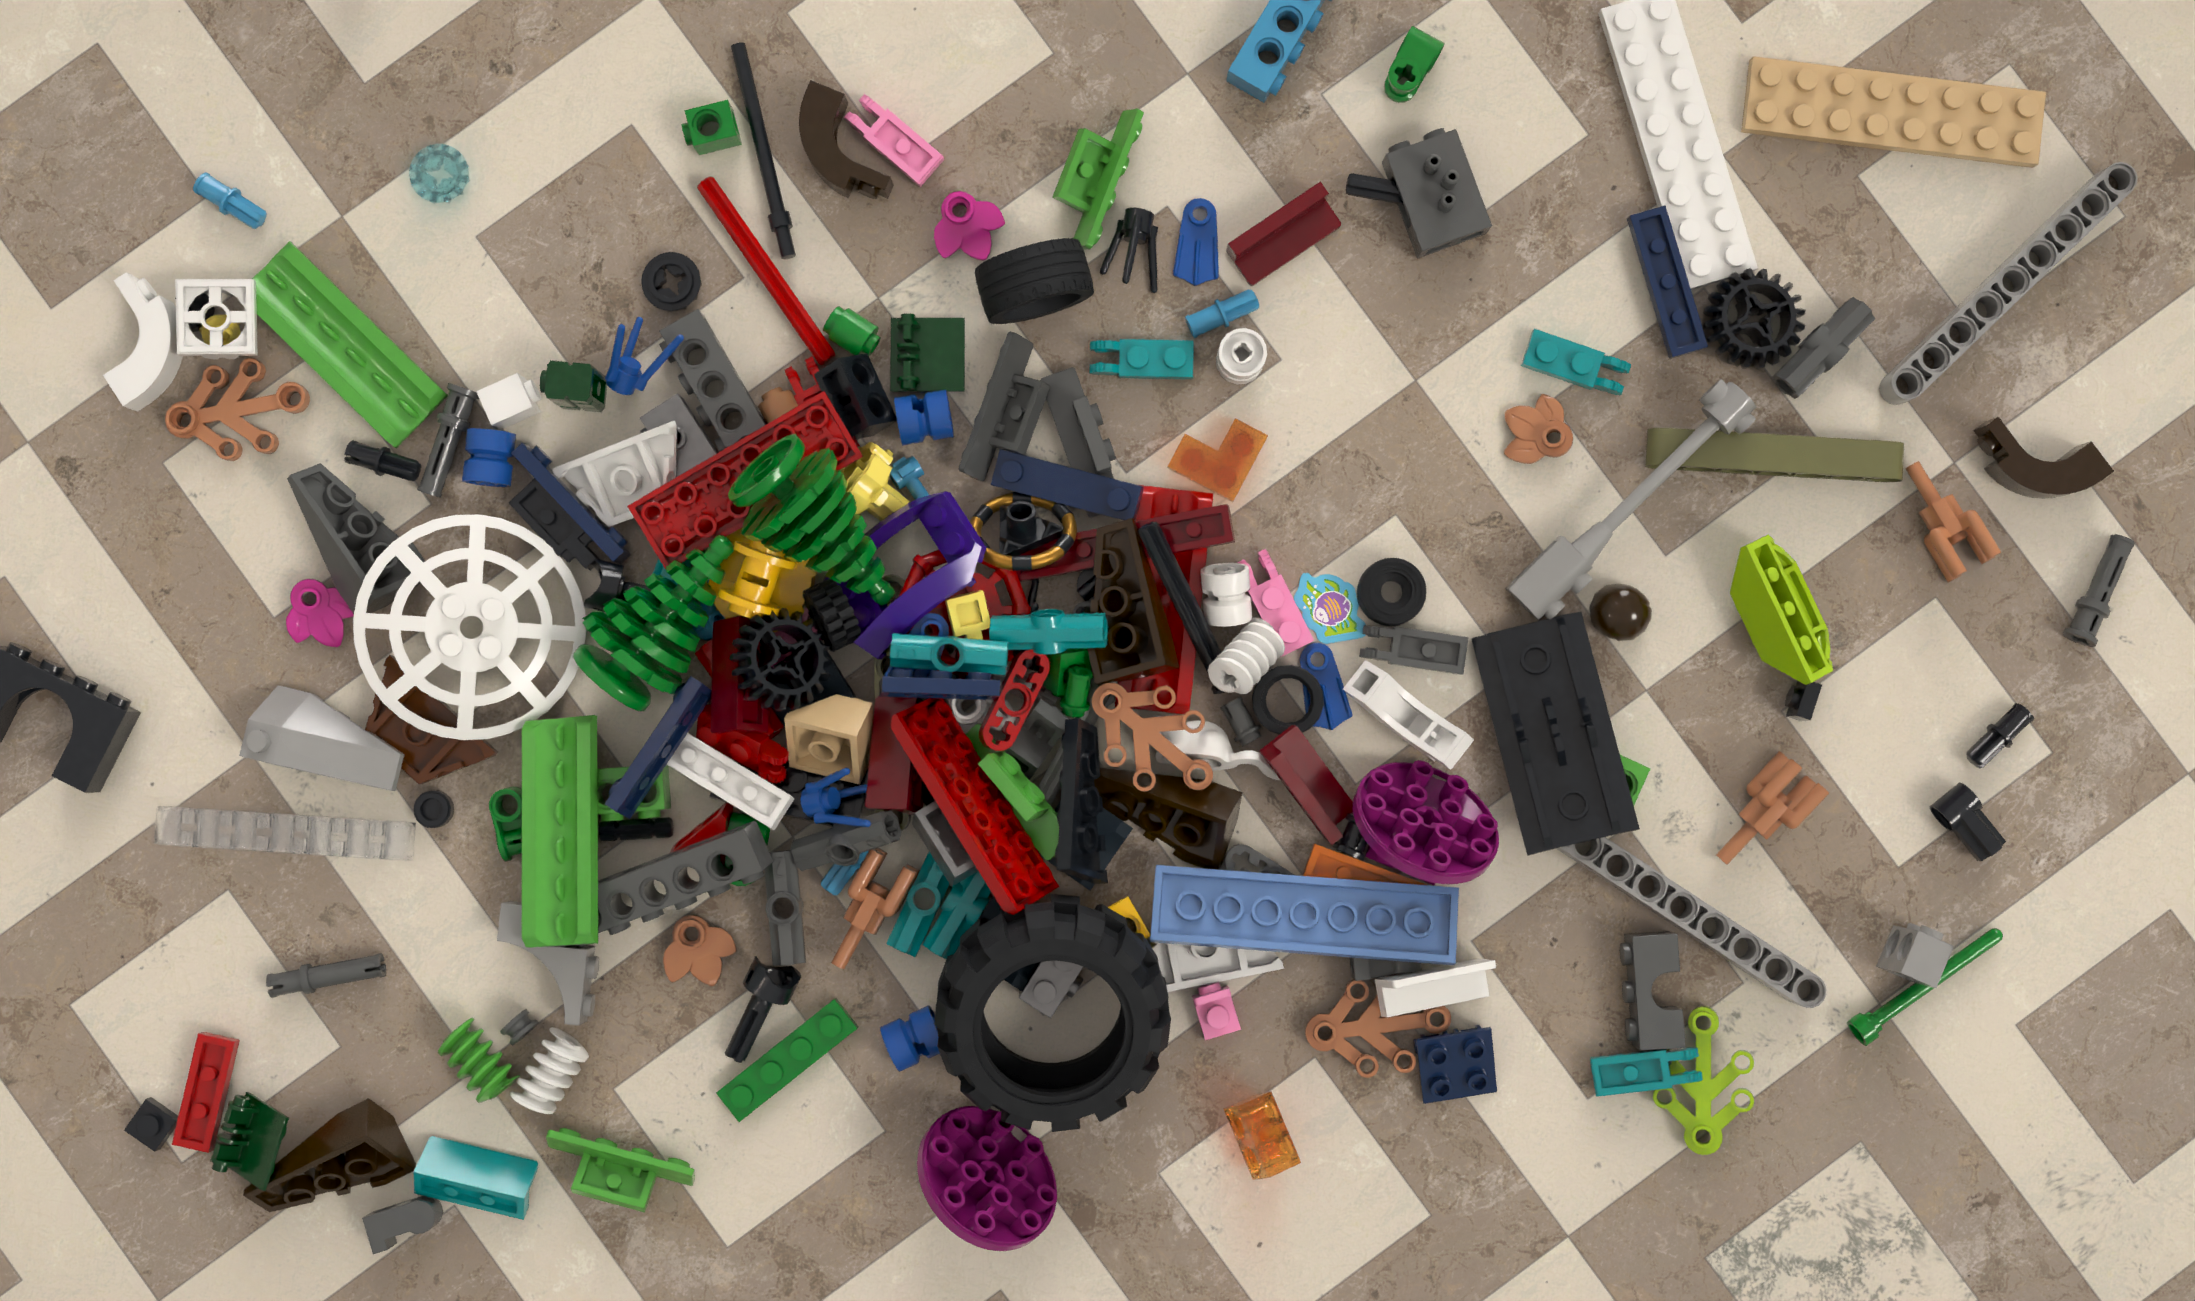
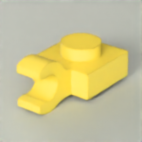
M983 590L947 598L945 604L953 636L965 635V638L983 640L981 630L990 628V617Z

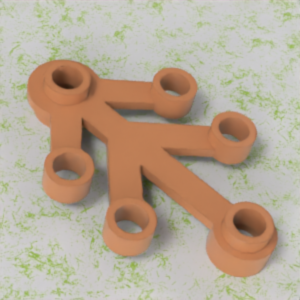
M247 358L241 362L238 375L217 405L203 408L213 391L224 388L229 382V374L224 368L211 365L204 370L203 379L189 400L177 402L168 409L165 416V424L169 432L174 436L183 439L196 436L215 449L220 458L227 461H235L242 455L241 444L232 438L221 437L205 424L221 421L252 442L253 447L258 452L272 454L279 446L277 436L265 430L261 431L242 417L279 409L293 414L301 413L308 407L310 395L305 387L294 382H286L278 388L276 394L240 401L252 382L262 380L266 373L262 362L254 358ZM256 364L257 373L249 376L247 373L248 367ZM215 371H219L221 379L213 384L211 376ZM294 393H299L301 396V400L297 405H292L290 402V398ZM189 414L191 422L188 426L183 427L181 419L184 415ZM269 436L271 440L270 446L263 449L260 444L261 439ZM232 443L234 451L231 455L226 456L224 448L227 444Z
M1117 683L1102 684L1093 694L1092 707L1099 717L1105 719L1107 748L1104 752V759L1108 765L1118 767L1126 761L1127 752L1121 745V720L1133 730L1136 764L1133 784L1138 790L1149 791L1156 782L1155 774L1151 770L1149 744L1183 772V780L1189 788L1202 790L1210 785L1213 779V771L1209 763L1202 759H1190L1160 733L1177 730L1198 733L1205 725L1202 713L1197 710H1190L1184 715L1142 718L1130 707L1155 704L1161 709L1170 708L1176 700L1174 690L1169 686H1160L1156 690L1127 692L1124 687ZM1161 690H1167L1171 693L1172 699L1168 704L1158 702L1157 694ZM1110 694L1118 699V705L1113 709L1106 708L1103 703L1104 697ZM1192 714L1199 716L1201 720L1199 727L1191 729L1186 725L1187 717ZM1118 748L1122 751L1123 757L1119 762H1112L1109 759L1108 752L1111 749ZM1193 769H1203L1205 772L1204 780L1201 782L1193 781L1190 777ZM1148 773L1152 778V782L1148 786H1141L1137 782L1138 775Z
M1352 979L1346 984L1345 993L1330 1013L1317 1014L1306 1025V1039L1314 1049L1319 1051L1334 1049L1355 1066L1359 1075L1370 1078L1378 1071V1061L1371 1054L1360 1053L1344 1038L1361 1036L1389 1058L1399 1072L1408 1073L1415 1068V1056L1407 1049H1400L1381 1033L1425 1028L1430 1033L1439 1034L1446 1031L1450 1026L1451 1014L1445 1006L1421 1010L1419 1013L1380 1017L1379 1001L1376 995L1358 1020L1342 1022L1356 1002H1363L1369 995V988L1364 981ZM1354 984H1361L1364 988V992L1360 997H1353L1350 993V989ZM1434 1012H1440L1443 1016L1441 1024L1437 1026L1430 1023V1016ZM1322 1026L1331 1028V1036L1328 1039H1320L1318 1037V1030ZM1407 1054L1410 1056V1064L1404 1068L1399 1067L1397 1064L1399 1056ZM1364 1059L1373 1061V1068L1369 1072H1363L1360 1069V1063Z

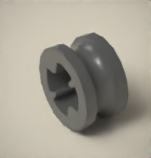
M527 1009L514 1017L500 1031L502 1035L510 1036L511 1040L509 1043L512 1046L523 1039L539 1023L536 1019H529V1011Z

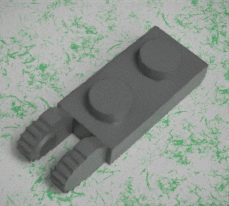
M1366 625L1363 627V634L1373 638H1391L1390 652L1368 647L1365 649L1360 648L1359 657L1388 661V664L1459 675L1464 674L1469 637L1402 627H1393V629Z

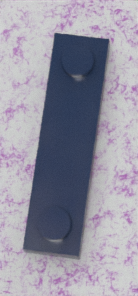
M1666 206L1630 215L1627 218V222L1669 359L1706 349L1708 344Z
M521 443L511 452L613 562L621 565L631 555L624 547L628 543L624 536L613 526L608 530L564 482L553 473L548 466L552 460L540 447L536 445L532 449Z
M1002 449L999 450L991 481L992 486L1120 520L1130 518L1136 520L1144 490L1143 486Z
M692 676L689 677L686 683L681 684L677 688L673 696V703L624 776L618 779L610 788L609 798L605 805L629 819L632 817L711 699V689Z

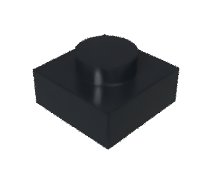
M1797 681L1796 686L1792 685L1785 700V706L1789 707L1786 717L1798 721L1811 720L1822 684L1812 682L1805 685Z
M150 1097L145 1099L124 1131L155 1152L162 1148L176 1128L178 1115Z

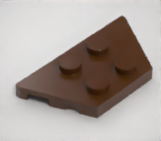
M389 655L384 663L386 669L382 683L386 688L390 687L404 675L393 655ZM417 686L411 688L398 699L405 708L425 720L442 726L457 728L458 714L445 702L434 699L421 691ZM375 693L373 700L374 710L368 717L365 730L372 732L404 754L401 769L418 784L427 783L492 758L498 753L485 739L459 740L440 737L420 730L399 718Z

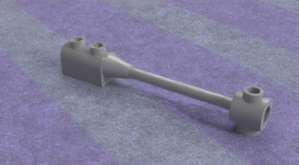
M1722 379L1717 381L1699 399L1704 405L1701 410L1707 419L1602 522L1599 521L1572 543L1564 536H1558L1505 589L1537 620L1543 616L1551 620L1565 606L1560 599L1570 589L1576 594L1579 593L1592 580L1588 572L1593 568L1592 564L1612 537V532L1718 429L1727 435L1735 430L1740 435L1756 420L1751 414L1756 405L1740 387L1730 381L1727 384Z

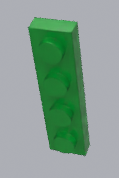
M835 998L717 1091L716 1094L737 1121L740 1122L858 1029L859 1026L837 998Z

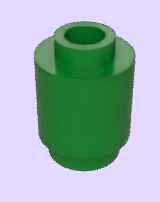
M837 306L823 327V331L829 335V340L852 355L867 353L870 356L881 339L877 335L879 327L850 308L845 310Z

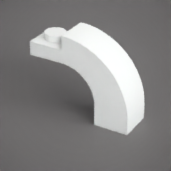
M126 272L116 278L114 282L137 317L139 338L133 353L124 362L103 376L122 406L138 412L156 400L169 387L179 370L183 356L177 355L176 307L174 303L160 295L157 296L155 290L146 279H139Z
M1367 660L1363 662L1343 688L1359 705L1395 734L1434 762L1436 760L1450 770L1474 741L1466 732L1430 710L1408 693L1388 673Z

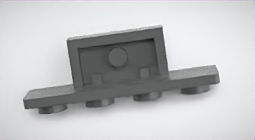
M1008 332L1005 342L1000 349L997 364L988 382L986 394L979 413L975 418L974 427L967 446L962 453L958 468L960 472L982 482L986 478L996 448L1026 455L1050 389V385L1043 381L1023 376L1033 349V343L1017 333Z
M1072 367L1041 378L1040 381L1050 385L1046 399L1070 467L1114 479L1110 461L1116 460L1112 444L1109 438L1102 440L1098 426L1104 424L1097 403L1089 404L1075 368ZM1086 510L1089 518L1101 515Z

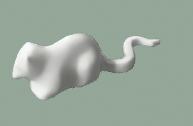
M1201 720L1186 722V725L1191 729L1199 727ZM1205 721L1203 729L1198 733H1189L1186 730L1160 732L1190 759H1202L1208 762L1212 771L1231 769L1240 764H1252L1257 766L1267 777L1280 780L1261 753L1252 750L1234 753L1225 731L1212 722ZM1156 750L1155 758L1157 762L1174 765Z

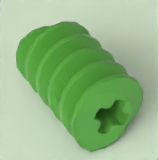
M470 1018L444 1039L438 1054L445 1056L453 1053L447 1065L450 1068L462 1065L457 1077L460 1080L472 1077L466 1088L468 1091L481 1088L476 1101L482 1103L492 1100L519 1079L520 1075L511 1078L506 1076L512 1067L511 1063L500 1067L497 1065L503 1055L502 1052L491 1055L487 1053L493 1041L488 1040L479 1043L478 1040L484 1030L480 1028L470 1032L469 1027L475 1020Z

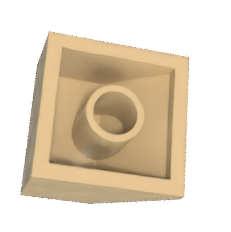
M836 694L786 714L784 721L787 749L789 751V767L823 776H828L843 768H849L850 773L840 780L861 784L869 767L873 727V704L871 702Z

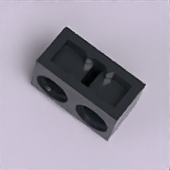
M867 353L837 358L814 374L821 391H825L853 440L874 436L897 421L894 410Z

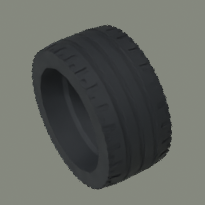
M1062 238L1033 243L992 257L975 268L976 285L978 286L984 312L991 324L1016 323L1049 315L1079 304L1094 294L1088 262L1078 239Z

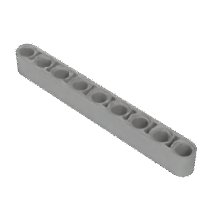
M2117 162L2089 179L1882 379L1879 387L1882 398L1889 404L1900 405L1921 395L2133 191L2138 180L2135 169L2128 163ZM2109 176L2117 181V190L2109 184ZM2082 201L2090 205L2091 215L2084 212ZM2056 226L2062 228L2065 232V241L2059 239L2056 235ZM2030 251L2038 256L2039 266L2031 263L2029 259ZM2003 276L2009 278L2013 283L2012 292L2006 290L2003 286ZM1977 302H1981L1986 307V318L1980 316L1976 311ZM1950 327H1954L1959 331L1961 336L1960 343H1956L1951 339L1949 334ZM1924 352L1932 355L1934 359L1933 369L1928 368L1924 364ZM1898 377L1906 381L1908 385L1907 394H1902L1897 389L1896 380Z
M1603 837L1591 840L1590 850L1583 855L1576 851L1575 844L1557 848V850L1789 1002L1806 1008H1814L1824 1001L1826 986L1820 977L1608 838ZM1613 855H1618L1622 860V869L1616 875H1611L1607 870V861ZM1648 875L1654 882V888L1649 895L1643 896L1638 889V884L1643 877ZM1680 896L1685 902V909L1681 915L1675 917L1671 913L1670 904L1674 898ZM1712 917L1716 922V931L1712 936L1706 937L1702 932V924L1707 918ZM1744 938L1747 941L1748 950L1744 956L1738 958L1734 953V945L1737 940ZM1776 959L1779 963L1778 974L1775 977L1769 978L1766 974V965L1770 960ZM1807 979L1811 985V991L1807 997L1801 999L1797 993V988L1802 981Z

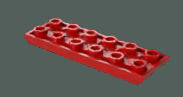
M825 391L627 506L665 569L666 566L675 560L680 563L688 560L686 554L694 549L701 551L707 549L716 536L723 535L727 537L742 528L744 520L749 514L748 511L753 505L737 507L728 497L730 488L753 460L785 436L796 434L805 445L803 457L798 465L805 457L825 448H829L830 451L833 450L837 459L836 470H841L863 457Z
M1139 485L1143 486L1144 490L1135 521L1212 507L1213 493ZM1208 548L1174 554L1200 609L1203 595L1200 570L1206 567ZM1149 558V566L1172 633L1179 668L1144 678L1118 681L1117 684L1124 687L1127 692L1156 690L1160 686H1169L1176 695L1175 703L1170 708L1161 709L1155 704L1130 708L1185 714L1187 711H1190L1196 649L1151 558ZM1161 690L1157 694V700L1161 704H1168L1172 699L1171 693L1167 690ZM1117 697L1115 700V707L1118 705Z
M929 698L893 715L891 718V729L1002 910L1015 915L1025 908L1024 905L1026 903L1028 905L1057 889L1059 885L1054 879L1050 868L1041 858L1033 845L1031 837L1025 832L1009 802L978 765L981 761L980 757L944 699Z

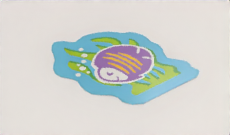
M1309 573L1301 575L1298 590L1294 595V601L1302 611V617L1307 627L1316 633L1317 639L1321 643L1330 644L1363 638L1365 636L1363 634V627L1366 624L1357 616L1359 603L1353 585L1330 574H1323L1316 578Z

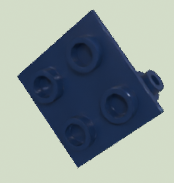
M1475 1025V1028L1460 1030L1461 1032L1456 1028L1450 1034L1446 1030L1442 1032V1035L1425 1036V1034H1420V1038L1413 1039L1415 1053L1418 1054L1423 1104L1497 1092L1491 1027L1481 1028L1480 1025Z

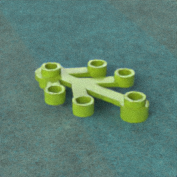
M1699 1006L1691 1011L1688 1025L1692 1033L1696 1035V1047L1699 1054L1696 1057V1071L1702 1072L1703 1080L1680 1084L1696 1101V1116L1676 1099V1092L1673 1087L1654 1090L1653 1100L1658 1107L1667 1109L1685 1127L1684 1140L1691 1151L1700 1155H1709L1717 1151L1721 1146L1723 1140L1722 1129L1740 1112H1747L1752 1109L1754 1096L1748 1089L1738 1088L1731 1094V1101L1712 1117L1711 1101L1740 1074L1749 1073L1754 1067V1058L1748 1051L1738 1050L1732 1055L1731 1062L1711 1079V1035L1715 1034L1719 1027V1017L1712 1008ZM1699 1016H1707L1711 1020V1025L1707 1029H1700L1696 1024V1019ZM1740 1055H1744L1750 1060V1065L1745 1069H1740L1735 1065V1059ZM1678 1060L1672 1061L1669 1064L1671 1075L1688 1071ZM1668 1090L1672 1094V1100L1668 1103L1659 1101L1657 1097L1658 1092ZM1740 1093H1744L1750 1098V1103L1744 1107L1738 1106L1735 1103V1097ZM1699 1130H1707L1711 1135V1139L1706 1143L1699 1142L1696 1138V1133Z

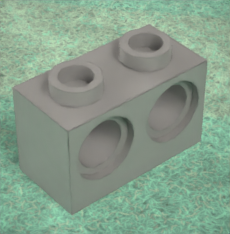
M1908 923L1907 928L1893 925L1876 967L1910 982L1937 988L1954 946L1941 941L1944 934L1923 925L1920 927L1912 923Z

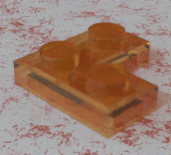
M1236 418L1218 451L1184 434L1167 468L1233 503L1268 435Z

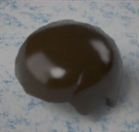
M1625 584L1604 586L1595 593L1589 606L1593 626L1608 638L1616 639L1617 641L1634 640L1645 632L1651 620L1652 609L1649 606L1650 602L1637 588Z

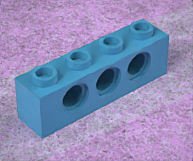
M1270 0L1229 68L1226 81L1265 103L1270 93L1276 96L1287 77L1282 74L1287 63L1295 64L1305 47V44L1300 41L1307 30L1313 33L1321 21L1324 13L1319 11L1325 0ZM1281 20H1290L1295 24L1296 29L1292 32H1283L1278 28L1277 23ZM1263 51H1271L1277 56L1278 60L1273 64H1265L1259 59L1258 55Z

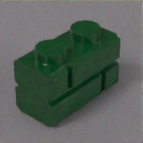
M550 360L549 364H547V370H542L540 375L541 393H544L547 399L562 409L580 411L582 408L584 411L601 413L605 409L607 394L605 375L591 364L573 362L571 365L568 362Z

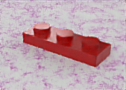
M207 1032L198 1033L172 1145L206 1153L214 1151L240 1040Z

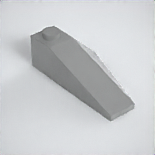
M278 685L248 719L239 754L241 757L396 791L404 754L372 732L366 731L352 722L350 717L336 711L314 693Z

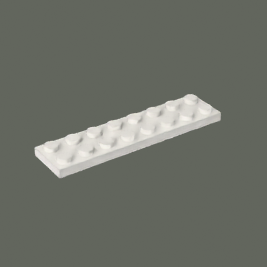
M1629 0L1602 8L1598 14L1658 207L1666 206L1691 290L1727 280L1734 272L1741 276L1746 269L1751 268L1753 272L1756 271L1758 266L1676 1Z

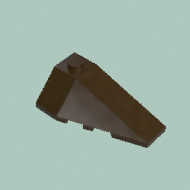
M1130 518L1097 528L1093 574L1096 577L1094 599H1091L1090 612L1105 613L1108 623V636L1105 648H1087L1095 684L1144 678L1179 668L1172 633L1135 520Z
M1100 768V777L1094 779V785L1100 797H1102L1103 808L1122 821L1130 820L1144 829L1143 836L1152 842L1158 838L1174 848L1173 855L1182 861L1204 869H1221L1238 820L1243 792L1215 782H1211L1205 789L1193 790L1185 784L1183 777L1155 774L1156 782L1151 790L1140 791L1133 784L1135 771ZM1141 773L1137 777V782L1145 787L1150 785L1152 778L1148 773ZM1191 778L1195 782H1201L1202 780H1204Z
M368 1098L336 1114L275 1164L273 1174L270 1176L266 1191L260 1190L251 1183L244 1189L243 1196L266 1211L273 1212L311 1203L314 1201L315 1195L336 1191L338 1196L349 1194L352 1186L369 1182L372 1188L386 1185L413 1172L416 1163L394 1116Z

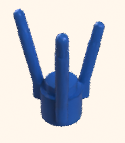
M636 318L623 356L621 357L625 326L623 324L618 325L610 367L605 376L607 386L622 395H632L635 388L639 391H644L648 380L684 340V336L681 334L677 335L642 374L640 362L631 356L640 333L643 318Z
M843 768L816 782L805 784V789L802 791L800 799L801 807L808 817H814L816 824L830 822L870 827V820L832 814L835 809L839 808L841 798L866 793L867 784L841 790L830 786V784L850 773L849 768Z

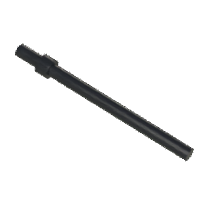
M743 42L731 45V50L771 213L768 215L771 232L776 234L781 259H790L796 256L790 229L793 227L790 212L785 211L746 45Z

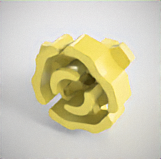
M869 442L859 448L863 457L843 468L841 473L844 474L848 484L846 492H851L854 495L857 507L855 514H861L867 510L881 522L898 509L907 505L909 500L887 484L892 467L889 465L893 460V453L889 449L883 450L877 444Z

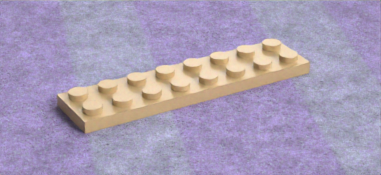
M1753 56L1749 60L1741 132L2034 168L2039 164L2046 92Z

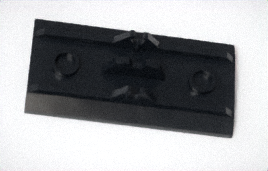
M1582 612L1553 617L1551 620L1536 621L1472 638L1527 856L1639 830V824Z

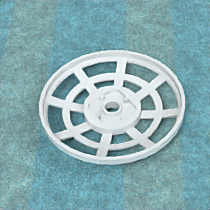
M479 514L453 515L434 519L412 528L393 541L377 557L366 574L356 599L353 617L354 645L359 665L369 685L380 700L399 718L420 730L440 737L459 740L490 739L519 730L526 721L537 720L548 712L564 695L579 667L573 658V653L580 645L585 644L586 628L582 623L585 620L582 618L586 615L581 592L572 572L562 558L542 538L526 528L502 518ZM455 526H470L469 548L446 551L429 558L423 563L408 547L416 539L434 531ZM486 527L500 529L518 536L538 549L544 556L527 570L506 555L484 549ZM396 556L408 568L411 574L404 580L397 591L390 614L366 613L368 600L376 580L386 565ZM468 559L467 582L446 588L431 572L446 563ZM484 561L503 566L518 578L500 592L498 589L482 583ZM553 567L562 577L570 594L575 615V626L552 625L549 602L537 581ZM420 582L435 598L428 608L426 617L402 615L409 594L415 585ZM528 589L538 605L541 624L518 623L517 614L512 603ZM468 616L479 618L483 624L482 633L473 639L466 638L460 631L462 620ZM365 628L389 630L392 651L404 675L388 688L381 682L371 663L366 644ZM401 631L425 632V638L431 652L415 666L412 665L404 650ZM517 638L540 639L535 657L528 668L522 672L508 656L513 650ZM551 640L574 641L572 654L563 676L554 690L545 698L531 680L543 666L550 650ZM441 663L451 669L460 671L459 694L440 689L428 682L425 677ZM497 666L511 682L508 686L495 692L475 695L477 672L487 671ZM417 686L421 691L434 699L451 705H458L457 728L442 726L425 720L405 708L398 699L411 688ZM520 692L534 707L525 715L505 724L472 729L474 706L498 703Z

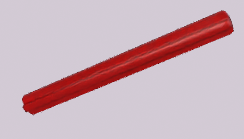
M712 176L705 178L697 185L701 195L820 365L831 361L836 355L828 341L715 178Z

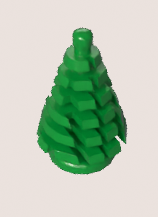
M791 434L775 442L747 466L738 476L728 493L729 499L737 507L753 505L748 511L749 514L744 520L740 534L752 541L762 540L761 544H764V547L773 552L783 550L784 557L793 562H802V560L806 561L809 559L805 567L818 573L828 571L826 576L839 584L849 580L847 588L858 594L868 591L870 597L878 605L882 606L889 603L895 595V589L882 579L885 567L881 558L876 557L875 560L872 558L877 550L873 540L867 535L863 538L865 535L863 531L867 524L862 515L855 514L857 507L854 495L851 492H846L848 484L844 474L840 470H836L837 459L833 450L830 451L829 448H825L819 452L816 451L805 457L798 465L805 450V445L796 434Z
M723 535L716 536L709 544L710 547L705 553L699 549H694L686 554V558L693 565L691 568L676 560L666 566V572L671 575L670 577L677 585L668 578L653 573L644 580L646 586L651 589V592L640 586H634L624 591L623 595L626 601L613 598L603 604L605 606L603 607L605 613L591 612L582 618L585 620L582 623L586 630L592 633L590 635L601 647L612 652L610 655L594 645L582 644L573 653L576 664L602 690L636 711H645L651 702L649 690L638 677L663 693L665 691L669 694H675L677 688L683 684V679L679 673H687L691 663V657L683 648L696 652V647L700 640L699 635L692 629L691 625L695 627L700 625L704 628L709 619L706 611L693 598L712 607L717 596L707 581L711 579L717 584L722 583L725 571L720 568V564L724 559L727 560L734 551V545L727 537Z

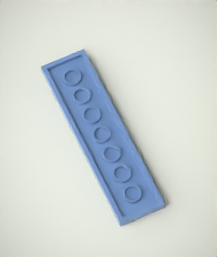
M1156 865L1150 942L1455 965L1459 888Z

